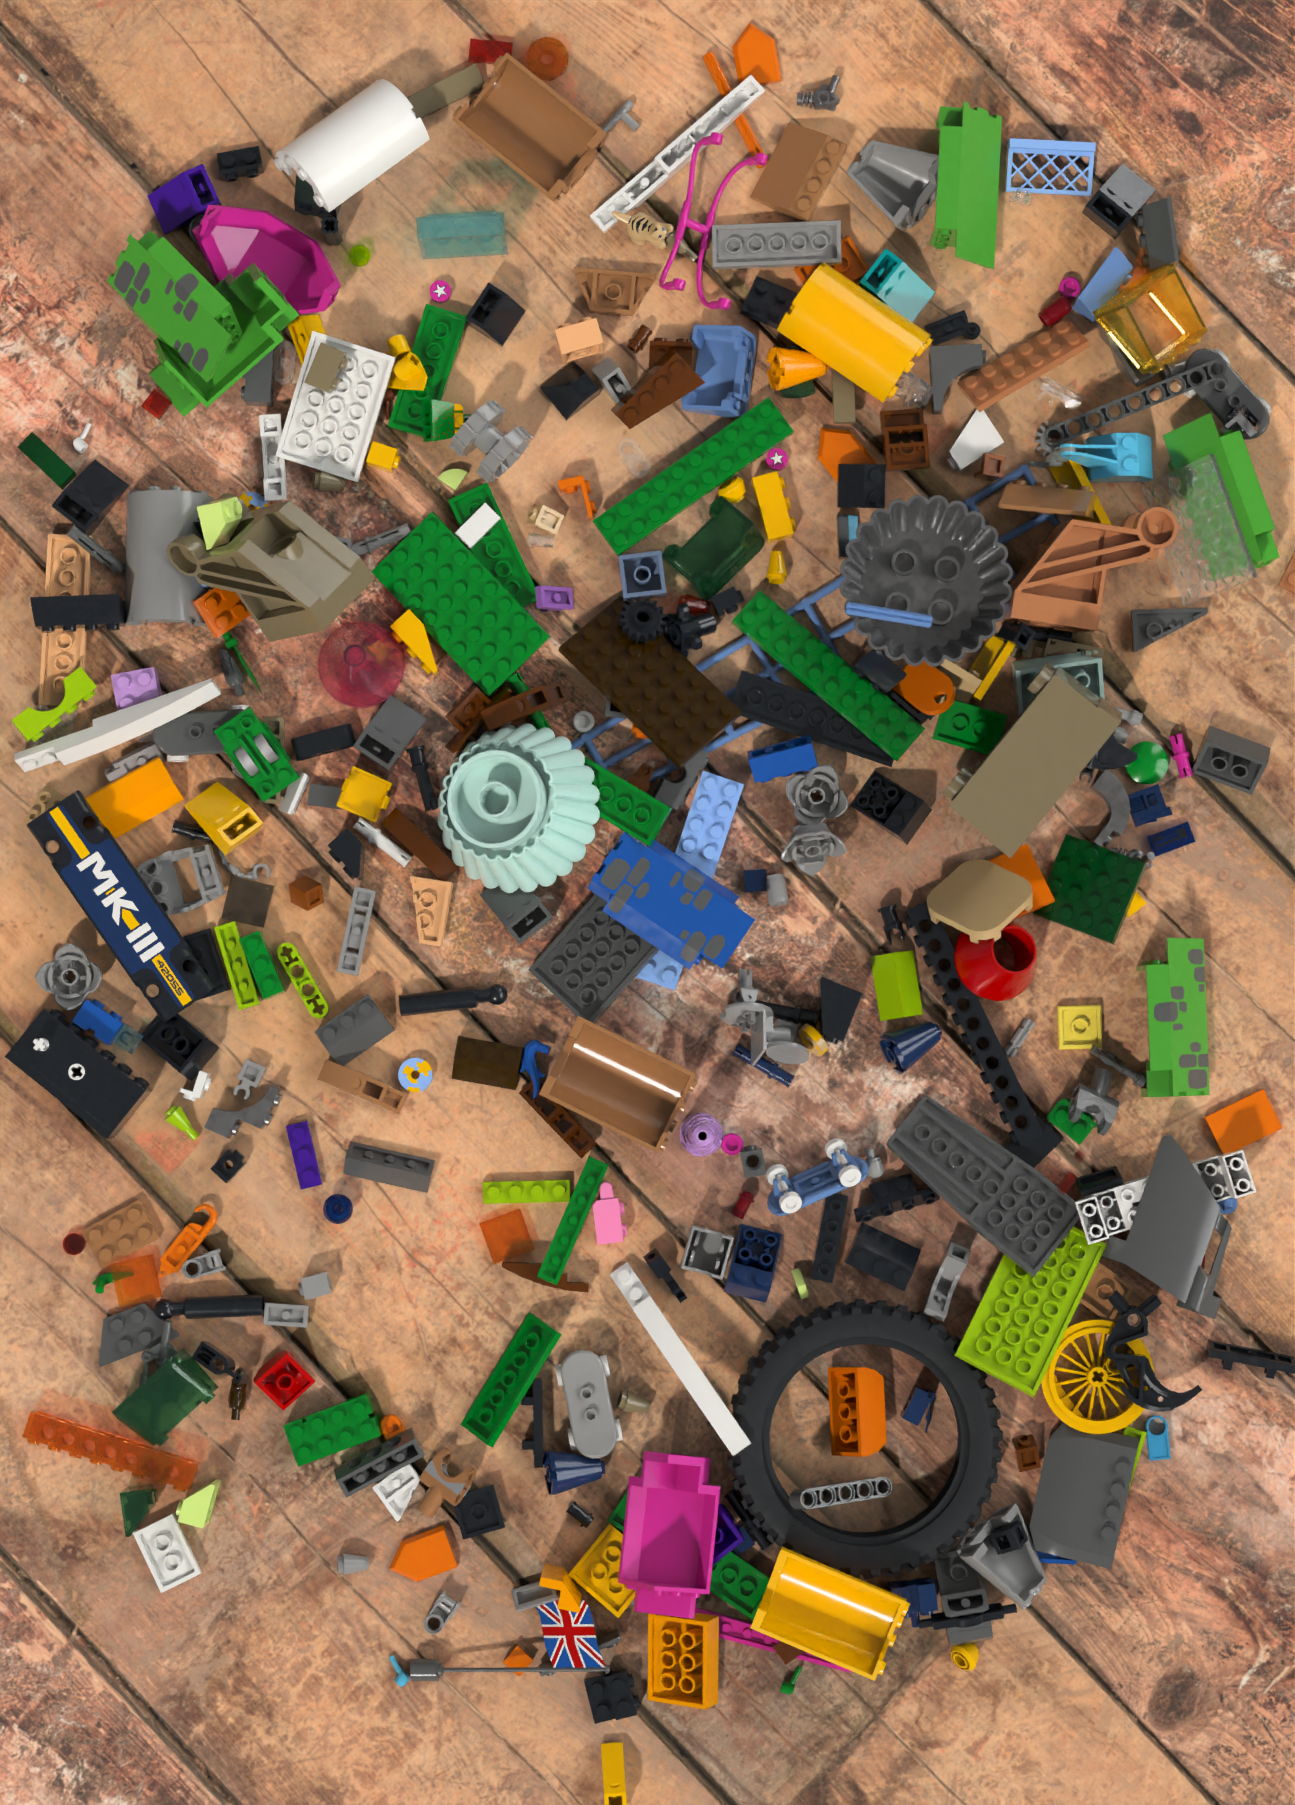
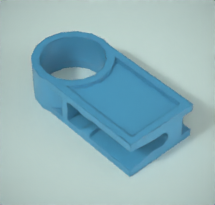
M1151 1415L1146 1419L1144 1426L1147 1432L1148 1459L1150 1461L1171 1459L1167 1421L1159 1415ZM1159 1418L1164 1423V1428L1159 1434H1153L1149 1431L1148 1426L1152 1419Z

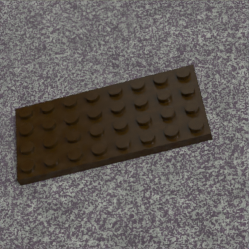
M620 595L563 643L558 651L675 765L682 768L739 718L742 711L684 655L678 653L675 647L663 635H656V640L654 642L649 640L647 644L644 642L636 643L633 639L628 640V635L621 633L622 627L618 624L619 614L622 611L623 605H628L629 603L624 601Z

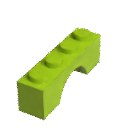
M81 666L63 680L65 694L63 701L58 707L50 711H37L28 707L11 720L12 724L27 742L31 739L36 742L44 735V729L48 726L51 729L62 721L60 717L63 714L67 713L70 715L79 708L77 703L82 699L87 702L96 694L94 690L97 686Z

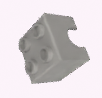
M691 1224L680 1268L722 1280L734 1236Z

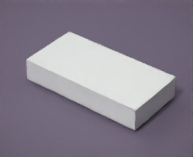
M484 503L455 532V535L471 549L501 518Z

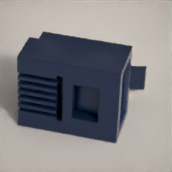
M1158 784L1128 795L1131 808L1130 814L1135 827L1156 822L1157 818L1173 815L1170 807H1166Z
M915 1385L900 1416L918 1426L926 1411L925 1433H927L931 1415L930 1408L936 1393Z

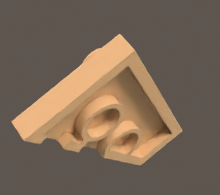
M410 876L413 888V902L415 903L419 943L442 947L453 883Z

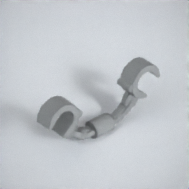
M219 849L222 863L232 875L254 880L258 879V869L264 867L267 870V878L270 877V868L262 863L253 865V871L247 875L239 873L240 869L232 863L229 865L225 859L226 856Z

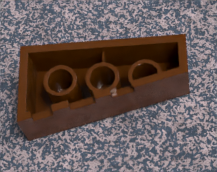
M671 348L611 411L631 429L705 382Z

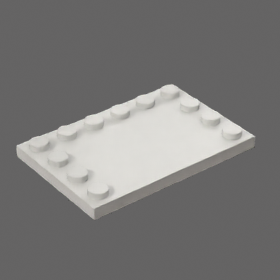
M312 331L275 456L359 482L396 357ZM321 342L348 353L346 357L349 359L347 367L344 371H340L338 376L340 379L339 386L331 394L304 383Z

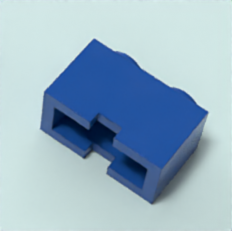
M86 999L72 1022L86 1031L94 1030L95 1034L93 1036L107 1045H112L126 1024L121 1021L123 1017L113 1010L111 1013L104 1010L105 1005L96 999H93V1001Z

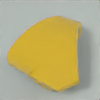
M399 334L391 337L387 341L390 350L384 354L396 357L387 388L424 391L428 377L420 359L411 352L404 335Z

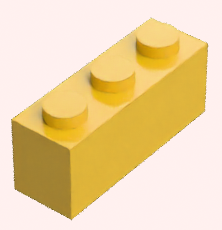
M777 471L753 477L751 482L767 542L771 543L793 537L796 525L794 518H790L788 510L791 507L788 497L784 498L782 489H785L783 477H779Z

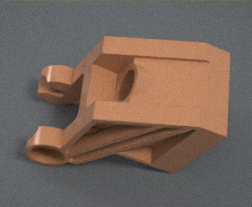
M1152 507L1143 512H1136L1127 516L1120 526L1075 519L1068 520L1066 524H1056L1008 583L1012 588V596L1008 602L1004 603L1007 613L1002 621L1014 623V621L1022 622L1029 626L1050 627L1055 630L1075 633L1097 631L1107 569L1136 562L1143 563L1146 559H1157L1159 549L1170 545L1176 538L1178 522L1175 516L1168 509Z

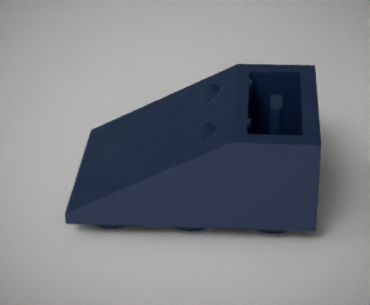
M740 1224L724 1292L766 1303L771 1289L783 1234Z

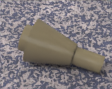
M677 229L668 233L664 239L666 247L670 249L674 246ZM684 239L680 241L677 252L683 254L693 263L698 256L688 248Z

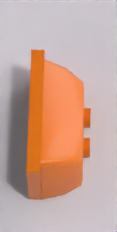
M828 1367L832 1456L864 1457L878 1452L887 1441L883 1376L877 1371L866 1367Z

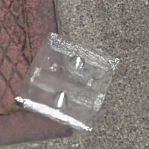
M904 372L896 384L898 390L894 396L904 398L903 406L913 409L923 408L924 411L933 393V388L915 374Z

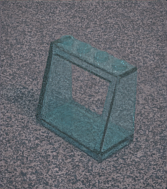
M505 210L429 214L416 217L417 239L423 259L508 254Z

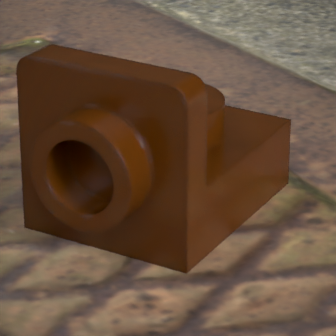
M1030 1434L1013 1438L1012 1444L1015 1449L1019 1472L1041 1468L1038 1447L1034 1436Z

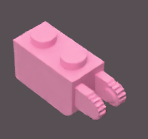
M606 1181L600 1186L601 1199L596 1200L593 1204L597 1245L624 1242L623 1237L627 1236L626 1223H621V1215L625 1214L623 1201L619 1202L618 1197L614 1198L612 1184Z

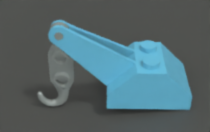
M1112 433L1089 437L1085 440V445L1062 444L1060 447L1055 448V451L1049 452L1046 460L1030 461L1029 463L1032 467L1047 468L1062 466L1063 462L1071 460L1086 466L1087 478L1090 483L1150 482L1153 480L1151 437L1140 433Z

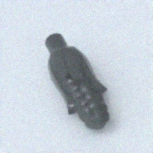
M221 648L218 654L226 683L231 688H234L237 697L245 695L241 685L243 683L242 673L236 665L233 656H230L225 648Z

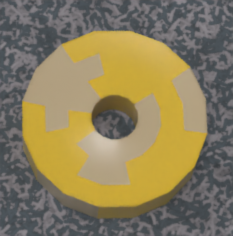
M805 1024L798 1030L801 1041L813 1054L820 1057L828 1051L826 1041L815 1028Z

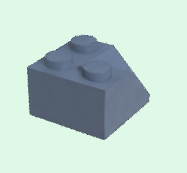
M661 550L618 556L624 601L629 602L630 599L637 601L639 596L641 600H645L647 597L649 599L666 597L667 592Z

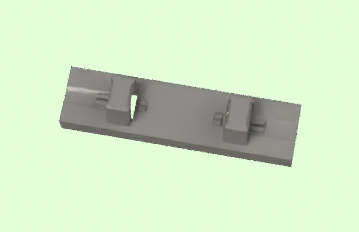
M354 887L337 972L359 976L376 895L375 890Z

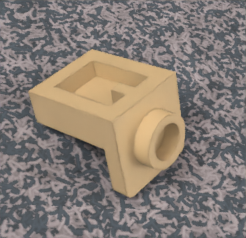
M535 504L528 512L527 517L529 519L527 524L556 535L565 515L543 504Z

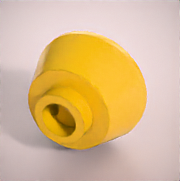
M734 476L722 483L718 488V496L728 503L733 502L736 504L745 497L743 494L746 490L742 477Z
M974 1643L956 1645L951 1648V1658L958 1668L964 1671H972L975 1669L979 1659V1649Z

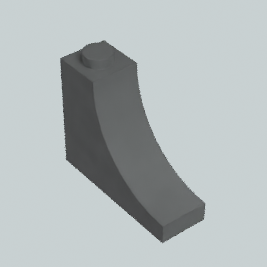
M982 344L930 346L928 355L932 415L941 414L945 392L958 377L971 371L980 370L983 363H986V350H982Z

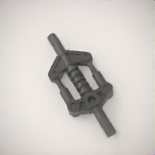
M169 1320L163 1321L161 1342L145 1350L141 1356L144 1364L143 1372L140 1374L137 1396L153 1404L150 1429L155 1430L159 1427L161 1405L179 1400L180 1367L185 1360L184 1356L169 1343L172 1321ZM158 1358L156 1361L158 1365L156 1366L154 1388L147 1387L149 1373H147L148 1364L151 1360ZM167 1359L176 1365L171 1390H166V1385L164 1384L166 1383L165 1377H167L166 1371L168 1370L166 1365L169 1363Z

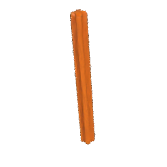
M708 52L703 56V60L722 98H724L732 89L714 53ZM742 113L734 122L753 157L756 153H763L744 113ZM756 165L758 169L765 167L761 165Z

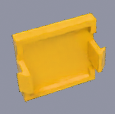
M352 766L348 777L345 778L336 806L376 823L380 810H386L391 798L387 794L392 783Z

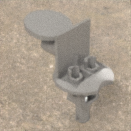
M747 969L740 970L739 988L734 993L735 1003L725 1006V1011L719 1014V1018L729 1025L741 1027V1033L749 1032L751 1027V1065L754 1066L765 1051L769 1058L780 1063L801 1064L808 1061L809 1051L807 1048L790 1042V1028L773 1026L772 1009L764 1004L755 1002L758 989L752 987L753 971L749 969L747 973Z

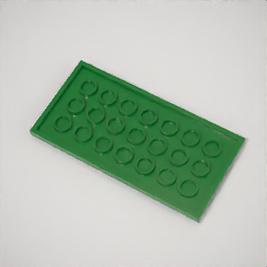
M431 512L371 571L406 610L410 609L424 624L425 630L488 697L500 688L509 677L551 638L541 625L434 512Z

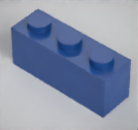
M810 735L747 751L755 783H765L779 776L788 777L794 772H806L818 766Z

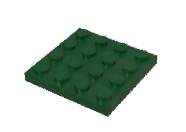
M1066 834L1046 881L1055 902L1035 910L1033 914L1114 945L1147 864Z

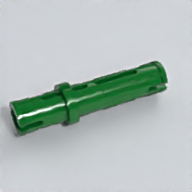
M519 672L507 679L516 695L531 690V688L528 689ZM542 711L529 716L536 728L546 727L551 729Z

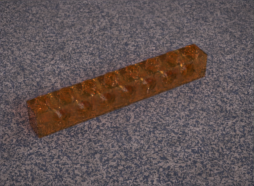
M38 1410L30 1412L22 1436L27 1438V1442L39 1446L42 1443L49 1445L48 1449L61 1452V1450L69 1452V1456L81 1459L83 1456L89 1458V1462L96 1465L105 1463L111 1465L110 1468L118 1472H123V1470L132 1472L131 1475L137 1478L144 1479V1476L152 1478L153 1483L159 1485L168 1483L174 1485L173 1489L185 1492L186 1489L190 1490L193 1487L200 1465L198 1461ZM45 1426L52 1428L53 1436L51 1438L45 1436ZM66 1433L74 1436L73 1444L66 1443L64 1439ZM86 1440H92L95 1443L94 1451H90L85 1447ZM108 1446L116 1450L115 1457H109L106 1454ZM128 1453L136 1455V1464H131L127 1461ZM148 1460H155L157 1462V1470L153 1471L148 1468ZM170 1466L178 1469V1477L169 1475L168 1468Z

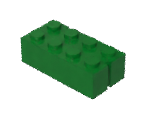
M368 1392L310 1413L306 1416V1419L302 1416L283 1425L298 1467L382 1435L377 1416L369 1417V1414L374 1412V1408Z

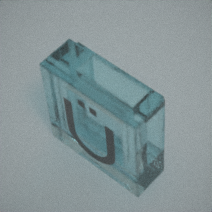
M124 1024L113 1042L132 1054L144 1036L129 1025Z

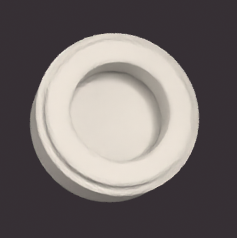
M580 711L575 714L573 726L578 732L587 733L594 727V717L591 713Z

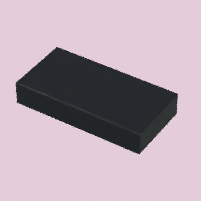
M1116 1166L1075 1178L1076 1186L1082 1197L1124 1184L1123 1178Z

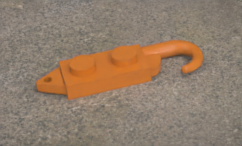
M201 1204L194 1209L195 1212L202 1209L207 1210L210 1218L204 1226L190 1223L183 1229L159 1259L161 1261L159 1278L174 1272L178 1273L183 1264L191 1257L217 1222V1212L213 1206Z

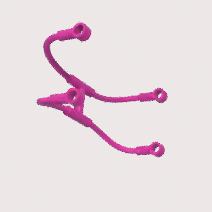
M712 132L710 136L703 137L694 146L690 162L686 201L683 203L675 234V243L660 276L659 286L667 291H684L686 281L674 278L673 281L665 282V278L675 258L680 241L683 240L686 227L702 233L696 272L699 299L707 308L729 310L731 300L720 297L718 300L708 302L704 297L702 290L704 253L707 250L711 236L712 225L716 216L715 210L727 183L739 169L746 165L766 166L768 156L763 153H756L755 156L748 157L746 160L738 163L727 174L717 190L710 211H708L705 225L688 217L692 205L691 198L699 148L702 145L722 144L723 135Z

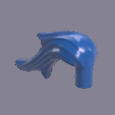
M538 1040L528 1041L524 1045L521 1056L520 1073L526 1070L531 1076L533 1099L539 1094L541 1077H545L536 1065V1053L540 1051L548 1055L551 1050L550 1046Z

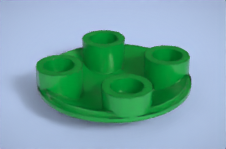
M1145 741L1134 745L1130 749L1138 755L1137 760L1126 767L1128 776L1140 784H1154L1165 776L1168 770V757L1161 746Z

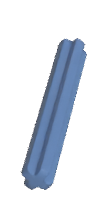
M847 602L845 613L848 615L927 628L931 627L933 617L927 614Z

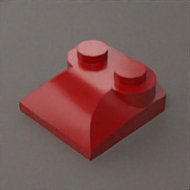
M286 1350L274 1355L258 1370L253 1379L254 1383L283 1411L316 1382L294 1359L292 1353Z

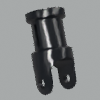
M896 904L877 909L878 913H881L884 922L883 929L890 945H892L890 936L892 929H898L902 940H906L902 922L899 921L895 910Z

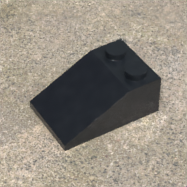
M296 173L295 211L302 215H313L321 219L333 216L337 219L341 204L330 212L323 206L319 207L313 199L314 191L312 186L306 180L302 181Z
M180 1014L175 1015L165 1023L157 1015L139 1037L190 1081H193L199 1071L203 1069L219 1049L214 1042Z

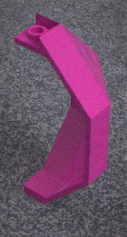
M208 204L201 223L192 230L217 284L229 273L236 278L254 262L261 271H264L269 276V280L277 286L298 314L325 311L336 299L341 284L318 242L266 210Z

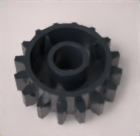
M639 596L637 602L630 599L629 604H624L619 614L618 625L622 627L621 633H626L628 635L627 639H633L636 643L644 642L647 644L649 640L654 642L656 635L661 636L662 629H665L666 614H662L663 607L657 608V601L655 600L650 603L649 597L642 601Z

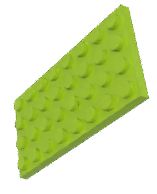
M1073 1226L1034 1277L1030 1276L1003 1254L954 1356L1034 1397L1100 1260L1106 1243L1099 1241L1088 1245L1084 1231Z

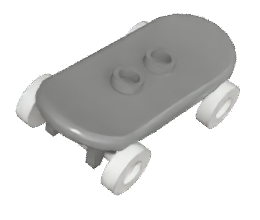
M577 1350L570 1353L562 1364L555 1365L558 1385L563 1386L571 1428L567 1429L571 1450L578 1449L586 1457L592 1459L601 1458L613 1450L616 1441L623 1440L619 1418L614 1419L606 1377L611 1376L607 1355H602L599 1358L598 1355L591 1351Z

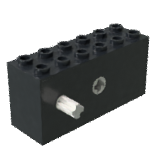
M53 1008L43 1009L5 1057L106 1139L115 1138L152 1092L149 1088L150 1083L141 1076L135 1077L131 1074L133 1070L125 1063L116 1062V1056L109 1050H101L98 1047L100 1043L91 1036H84L81 1033L83 1031L82 1028L77 1024L65 1021L66 1016L58 1009L54 1010Z

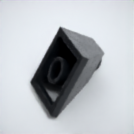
M574 361L540 386V389L566 421L600 395L598 386Z

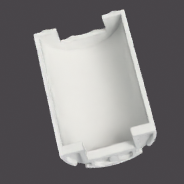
M380 79L277 151L274 163L280 171L284 170L289 176L293 174V168L302 181L306 180L312 186L314 191L313 199L319 207L323 206L330 212L430 139L421 118L418 117L416 119L415 113L411 110L413 106L409 100L392 83Z

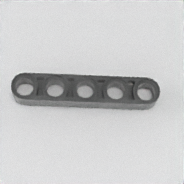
M870 1477L796 1489L791 1492L789 1502L794 1509H814L881 1498L891 1493L892 1483L887 1477Z

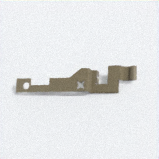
M1048 638L1047 642L1032 640L1027 651L1014 648L1010 656L1019 659L1022 657L1031 658L1034 647L1044 648L1040 658H1045L1046 654L1050 655L1058 651L1076 653L1077 649H1081V654H1083V651L1084 654H1086V651H1092V657L1103 658L1105 649Z

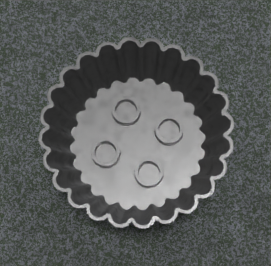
M913 495L909 498L908 502L896 499L888 505L887 510L883 508L875 510L871 514L870 522L861 523L857 527V539H852L846 545L845 550L849 558L845 559L840 566V572L845 577L840 584V593L847 599L844 609L847 602L927 614L933 617L931 627L927 628L848 615L855 619V631L862 636H868L867 641L871 648L875 650L884 649L886 656L891 660L896 661L904 657L905 662L911 666H918L925 661L928 665L936 667L941 665L945 659L951 662L961 660L965 651L969 653L978 651L981 648L982 639H989L994 636L997 628L995 622H1000L1005 618L1007 609L1004 603L1008 602L1012 596V588L1007 582L1011 580L1013 571L1012 567L1005 562L1008 557L1007 548L1002 543L997 542V530L993 526L985 525V520L981 513L977 511L968 512L963 502L952 501L948 503L947 499L940 495H934L929 500L922 495Z

